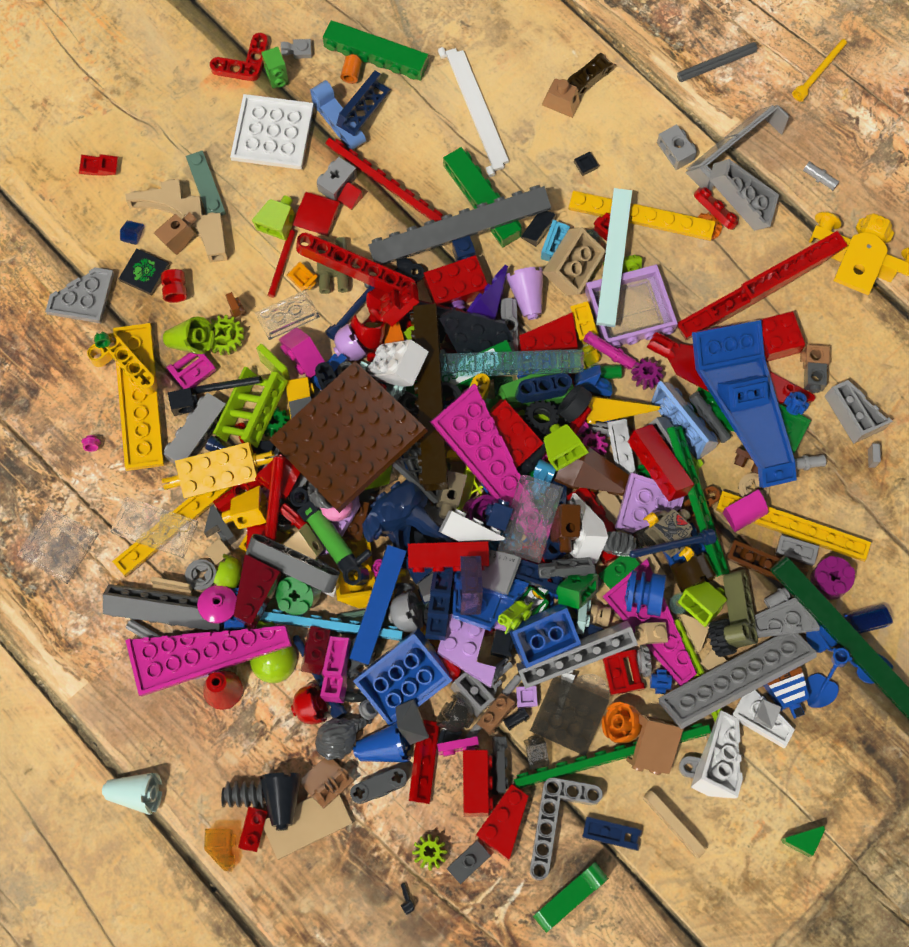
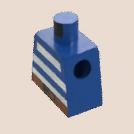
M801 667L764 685L773 702L781 707L780 711L789 708L794 719L805 715L801 703L809 700V694Z

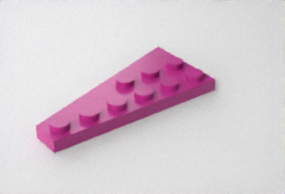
M646 559L634 570L637 571L636 580H641L643 571L646 574V581L650 582L653 572L648 559ZM631 572L603 595V599L623 622L628 621L634 634L635 626L640 624L666 622L668 642L646 645L650 653L681 687L696 675V671L684 647L666 601L663 597L660 616L647 615L646 605H642L640 613H636L637 604L632 603L631 612L626 611L625 595L627 581L632 574Z

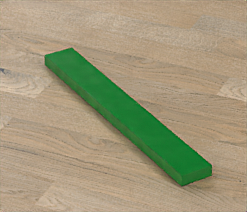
M682 426L667 428L676 459L694 483L688 496L700 533L702 530L711 528L716 534V542L711 545H705L710 563L717 577L728 574L729 569Z

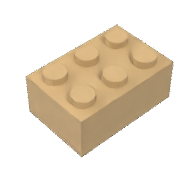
M582 227L569 229L542 273L566 296L579 295L606 250Z

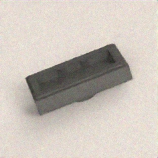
M476 841L447 870L461 885L491 855Z

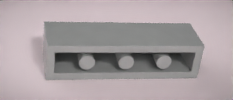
M206 393L204 397L202 396L198 400L194 412L188 414L184 426L176 431L174 440L166 445L164 449L166 459L176 465V460L196 456L213 433L226 403L209 393Z

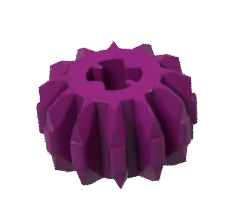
M643 358L640 360V363L635 362V368L631 370V374H633L632 381H637L636 387L643 385V390L647 386L652 390L654 385L657 386L658 382L663 378L661 373L662 367H657L658 361L652 363L651 358H648L647 362Z

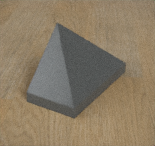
M415 699L396 706L397 727L410 745L429 738Z

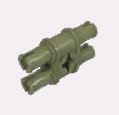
M336 238V245L347 250L346 238ZM324 250L318 251L319 253H326ZM339 257L335 258L337 261H342V260H343L342 258H339ZM317 262L316 274L318 275L317 278H319V291L321 294L330 293L331 277H337L338 292L344 293L349 291L348 275Z

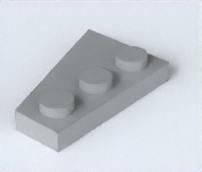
M796 598L754 615L758 638L820 630L816 620Z

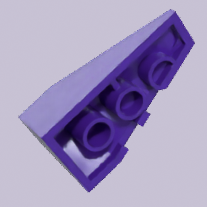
M504 265L494 276L492 285L488 283L485 286L484 293L477 295L468 308V313H477L493 320L497 319L500 300L502 299L507 279L506 275L508 274L507 265Z

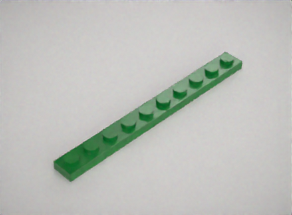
M702 723L691 726L692 730L685 732L683 730L679 743L709 735L711 733L709 725L703 726ZM637 741L633 742L634 746L626 748V745L615 747L614 751L607 753L606 750L594 753L595 757L587 759V756L576 758V762L571 764L564 761L556 764V768L550 770L548 767L537 769V773L529 775L528 772L519 774L517 779L513 781L514 785L519 789L544 782L549 778H558L626 759L627 757H633Z

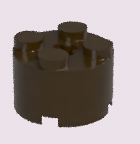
M705 552L698 555L695 553L688 562H678L670 566L671 573L681 593L689 587L710 582L717 577Z

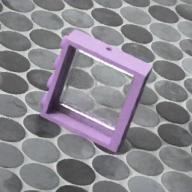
M657 264L622 273L615 327L596 325L600 338L612 346L619 348L624 344L633 345L639 340H651L655 332L666 336L676 330L678 323ZM602 279L588 282L585 286V293L595 323L597 322Z

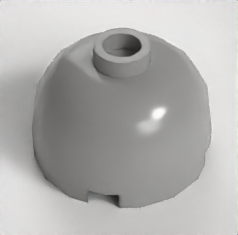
M410 591L396 596L390 605V612H388L389 621L404 632H411L424 626L422 609L418 610L416 604L420 602L415 593Z

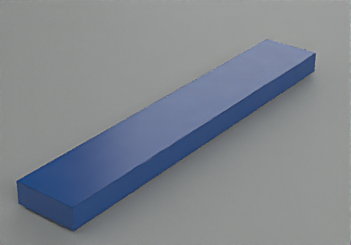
M387 545L349 659L369 665L406 554L405 550Z

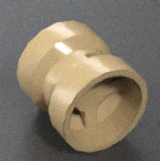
M592 604L589 623H600L602 626L608 627L611 607L605 606L601 608L596 604Z

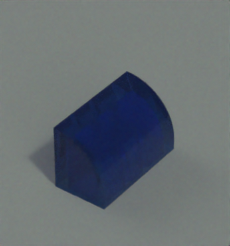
M884 604L843 614L844 618L859 634L885 628L893 623L891 615Z

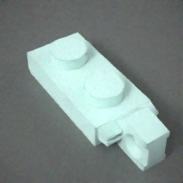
M591 600L580 609H577V634L584 635L585 627H589L590 615H586L587 611L590 612Z

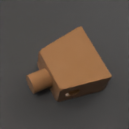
M554 79L542 106L573 118L580 104L578 88L569 84L565 79Z
M190 212L182 219L177 214H174L154 234L173 253L178 255L195 235L190 226L197 219Z

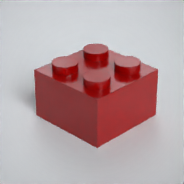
M793 311L761 319L766 362L801 353L805 342Z

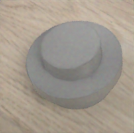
M364 700L359 705L360 715L364 719L371 720L376 717L378 712L369 700Z

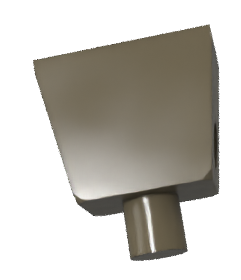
M448 470L449 489L440 491L439 501L436 504L437 507L441 508L439 517L445 519L449 510L455 511L459 507L467 475Z

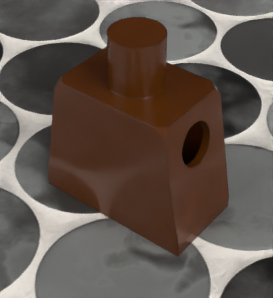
M561 504L548 512L551 541L559 543L560 552L562 553L572 552L571 542L580 536V505Z

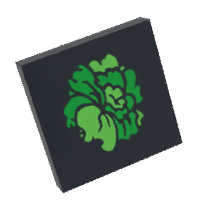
M136 248L118 279L152 296L161 281V273L166 271L170 265L168 262Z

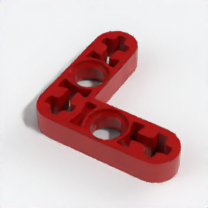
M264 33L253 35L246 61L222 57L213 58L210 61L211 72L217 76L247 81L258 80L264 64L261 52L268 49L267 36ZM260 40H263V41L260 43V48H258V43H257V42H259ZM254 54L261 55L258 60H253L251 57ZM233 66L240 68L238 72H232L230 69Z

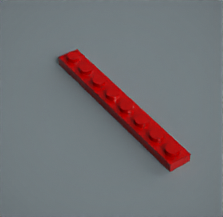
M328 138L325 142L331 150L425 217L435 222L442 220V213L436 209L433 211L429 209V204L424 200H416L414 198L415 194L408 189L402 190L396 180H388L386 174L380 169L374 170L371 168L372 164L369 161L357 158L358 154L352 149L348 151L343 148L345 145L338 139L334 141Z

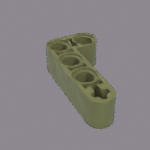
M739 570L724 574L723 581L730 625L724 627L725 639L728 644L736 648L757 644L758 635L747 573L745 570Z

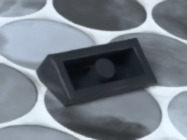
M549 211L537 214L521 238L536 247L551 227L552 221L556 220V214Z

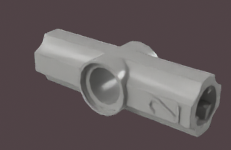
M505 298L500 300L501 320L505 321L506 325L512 324L514 326V329L509 330L514 340L508 342L515 356L519 355L517 300Z

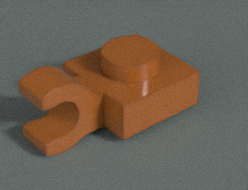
M232 292L225 295L232 317L236 318L241 316V313L243 315L246 313L238 297L235 298Z

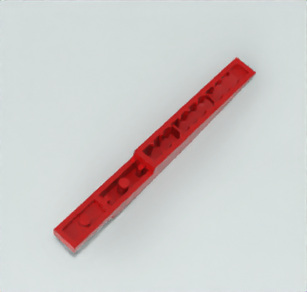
M836 231L746 281L735 291L677 322V328L684 339L688 340L692 337V332L706 330L715 324L718 325L807 273L845 249L848 245L840 233Z

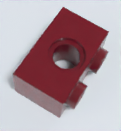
M310 626L300 671L317 675L321 674L324 667L330 630Z

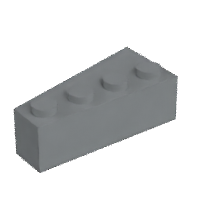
M730 159L714 163L709 178L710 182L754 231L770 227L779 194Z

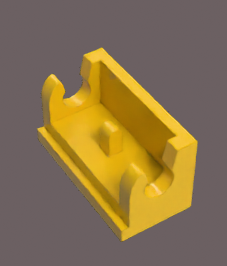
M588 301L570 306L578 336L583 345H587L583 340L589 331L598 336Z

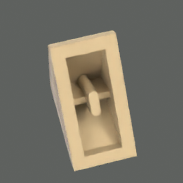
M683 614L679 617V620L697 655L702 650L709 627H704L695 618Z

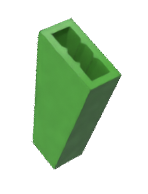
M562 363L501 385L497 394L498 400H506L513 409L527 408L531 403L535 404V402L521 403L515 398V392L521 381L560 373L567 374ZM571 384L567 394L574 388L573 384ZM540 386L542 390H547L545 387ZM522 389L523 393H529L527 390ZM565 396L546 399L545 403L549 401L551 406L560 405Z

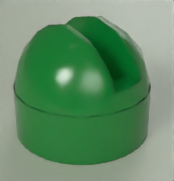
M103 331L100 334L96 333L94 336L95 346L98 348L109 346L110 338L108 334Z

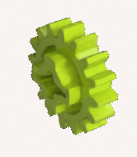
M218 315V320L211 319L212 324L209 325L213 332L215 330L212 351L213 353L219 351L220 355L227 351V354L230 355V350L233 349L236 352V346H242L240 340H244V335L242 334L244 330L240 322H236L235 317L229 320L227 315L224 316V319H221L220 315Z

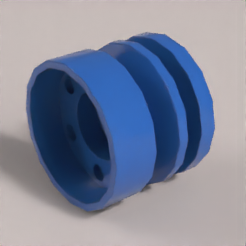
M632 570V574L627 581L625 595L626 611L631 612L632 603L637 604L636 613H640L642 605H646L647 615L660 616L666 575L653 573L649 582L646 581L645 572L642 571L641 580H636L637 571Z

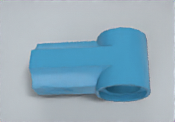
M541 459L539 460L533 473L534 476L527 488L531 498L535 500L542 499L549 483L553 481L557 472L552 464Z

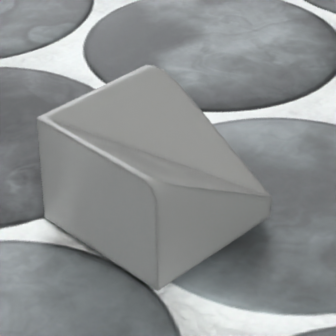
M763 699L758 705L753 721L772 729L781 707Z

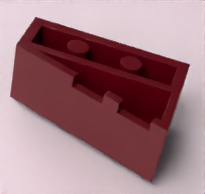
M245 554L234 610V617L239 622L253 629L256 628L279 582L283 578L281 572Z

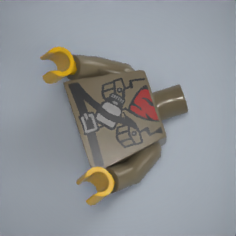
M674 509L669 512L665 510L651 512L643 518V520H647L649 523V527L644 532L656 544L692 537L690 534L692 526L687 522L690 518V513L685 509H681L679 513ZM691 545L664 551L670 557L679 553L678 556L681 557L683 555L687 562L694 556Z

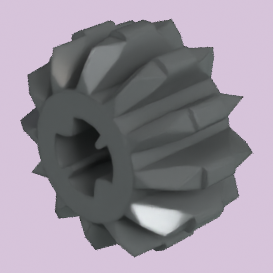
M607 532L608 539L603 550L608 554L630 557V551L636 549V538L627 533Z

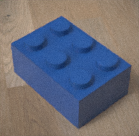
M562 604L533 615L527 621L523 620L516 630L512 629L509 632L520 661L526 668L581 645L568 608Z

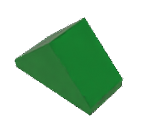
M821 826L781 839V841L786 846L803 855L812 857L824 834L825 827Z

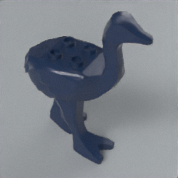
M404 462L405 468L408 470L407 464ZM407 479L402 483L400 481L396 482L388 493L384 491L376 497L377 501L371 505L372 510L362 523L363 534L367 542L377 540L380 536H388L394 547L405 550L406 554L403 561L407 568L411 526L416 527L424 535L434 537L441 543L459 542L438 532L440 527L425 510L428 497L416 484ZM408 568L410 576L416 585L433 573V569H425V572L413 573V569Z

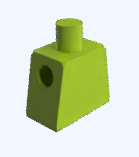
M286 195L282 197L280 202L272 199L268 200L252 219L256 230L286 241L296 217L291 207L293 200Z
M554 424L550 428L551 433L544 437L548 460L556 471L589 453L582 441L568 425L561 427L559 424Z
M704 582L685 589L678 603L704 627H707L720 613L727 599L722 588L718 587L715 589L710 583Z

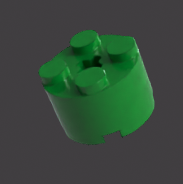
M287 576L280 581L276 589V600L279 609L291 615H301L307 612L318 602L321 596V590L291 576Z

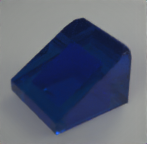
M127 220L120 229V241L137 245L144 225Z

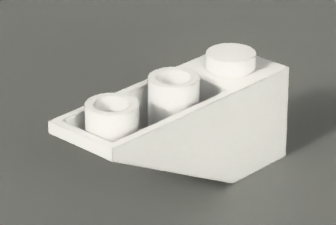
M455 509L454 512L448 511L438 531L459 542L499 541L505 539V537L500 535L501 531L490 527V529L483 527L484 523L478 519L473 518L471 521L465 518L466 513Z

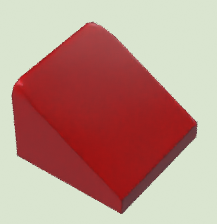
M347 182L337 201L352 210L363 198L362 191Z

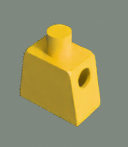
M257 486L232 498L230 510L222 512L223 521L225 523L234 521L239 529L266 523L268 499L261 487Z

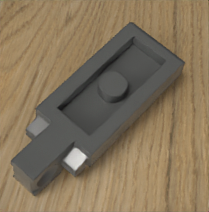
M590 557L552 560V563L538 564L539 578L549 579L551 576L568 577L569 575L586 576L595 573V566Z
M506 737L492 738L491 776L493 795L506 793L508 788V779L505 777L507 757H505L504 753L508 747Z

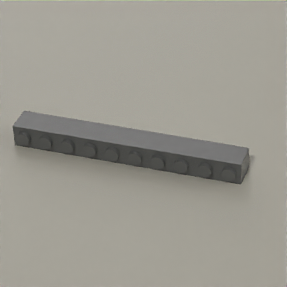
M535 185L530 187L528 192L517 191L512 193L510 198L499 197L494 199L495 203H481L477 205L476 209L470 210L466 208L459 211L458 215L452 216V214L441 217L442 220L440 221L430 220L425 222L422 227L412 226L406 229L407 232L400 234L398 231L389 234V238L382 239V237L371 240L372 243L368 244L373 261L380 265H385L452 243V241L460 238L473 236L551 210L545 186Z

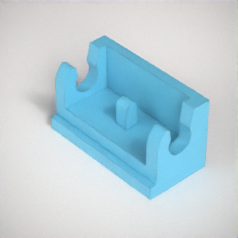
M556 220L552 221L541 252L542 260L549 261L570 226Z

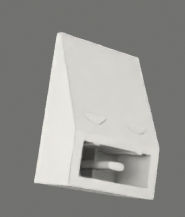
M412 340L381 344L376 349V356L373 362L369 364L367 373L376 381L402 387L413 386L428 351Z
M573 493L567 504L580 505L581 507L580 536L571 542L572 552L570 554L573 558L590 557L593 564H597L608 539L604 522L576 493Z

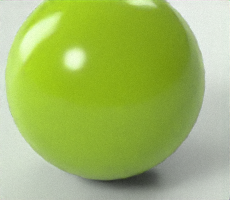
M292 645L250 660V666L255 676L267 683H279L286 680L294 672L297 665V653Z

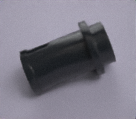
M517 708L518 711L503 719L509 731L523 721L527 722V719L530 718L524 708Z

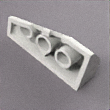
M722 710L719 712L696 768L691 788L711 797H738L743 780L742 773L740 772V762L742 760L739 754L740 728L738 718Z

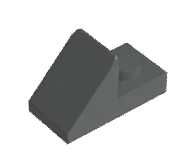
M213 505L210 507L204 534L208 538L217 532L223 542L227 540L231 545L236 542V539Z

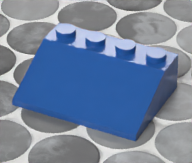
M419 628L415 629L365 668L353 680L355 685L389 726L397 722L396 706L415 699L419 707L453 681L428 639H425V635Z

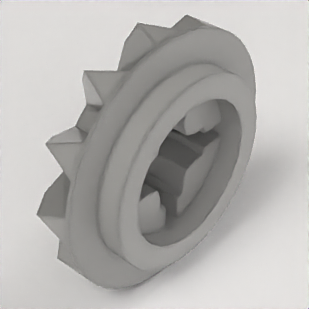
M203 559L195 560L187 567L185 579L193 589L204 590L211 587L217 572L211 562ZM197 569H198V571H200V572H202V573H203V572H206V573L204 574L205 579H206L205 581L202 580L201 578L196 579V578L198 577V574H197V571H196Z
M646 644L640 645V648L637 650L638 667L640 673L647 677L651 674L652 668L650 653Z

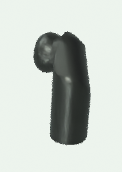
M358 689L357 694L346 691L344 701L351 703L367 700L360 689Z

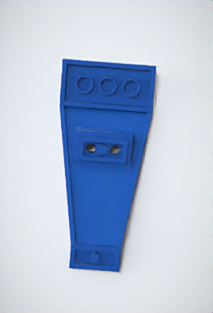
M752 320L692 332L695 369L756 464L759 487L766 488L796 481L795 459L765 360L761 320Z

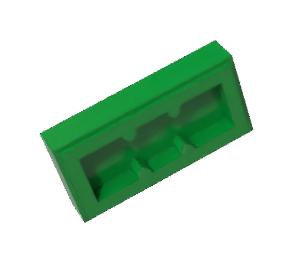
M620 556L598 575L611 590L632 570L637 568L640 563L636 558Z

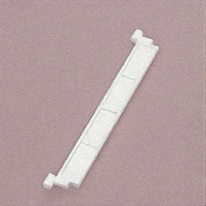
M441 47L438 49V53L441 59L448 58L491 166L486 167V171L489 177L495 176L494 171L504 169V164L509 163L508 157L464 50L457 52L455 48L445 51Z

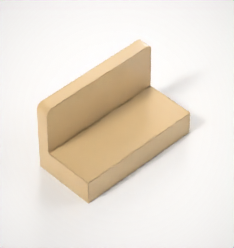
M157 577L151 578L153 591L192 596L193 588L188 583Z

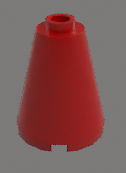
M219 670L210 674L203 686V695L206 702L211 707L219 710L232 708L240 701L243 694V685L240 678L228 670Z

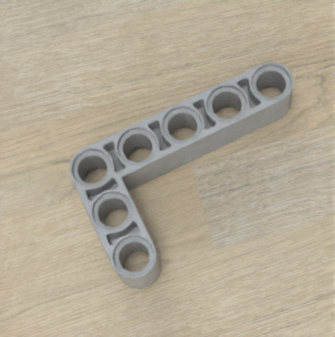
M549 778L545 781L542 789L530 864V875L534 880L541 881L549 873L560 800L590 806L596 805L603 796L602 790L598 786L558 778ZM549 783L557 785L558 791L556 793L548 792L547 785ZM568 787H575L578 795L576 797L569 796L567 793ZM588 791H596L598 794L597 800H590L587 796ZM547 803L552 804L555 808L554 813L547 814L543 806ZM542 824H549L551 833L548 835L543 834L540 831V826ZM540 844L546 845L548 848L547 855H539L537 846ZM536 865L544 867L545 873L543 876L538 877L534 874L533 869Z

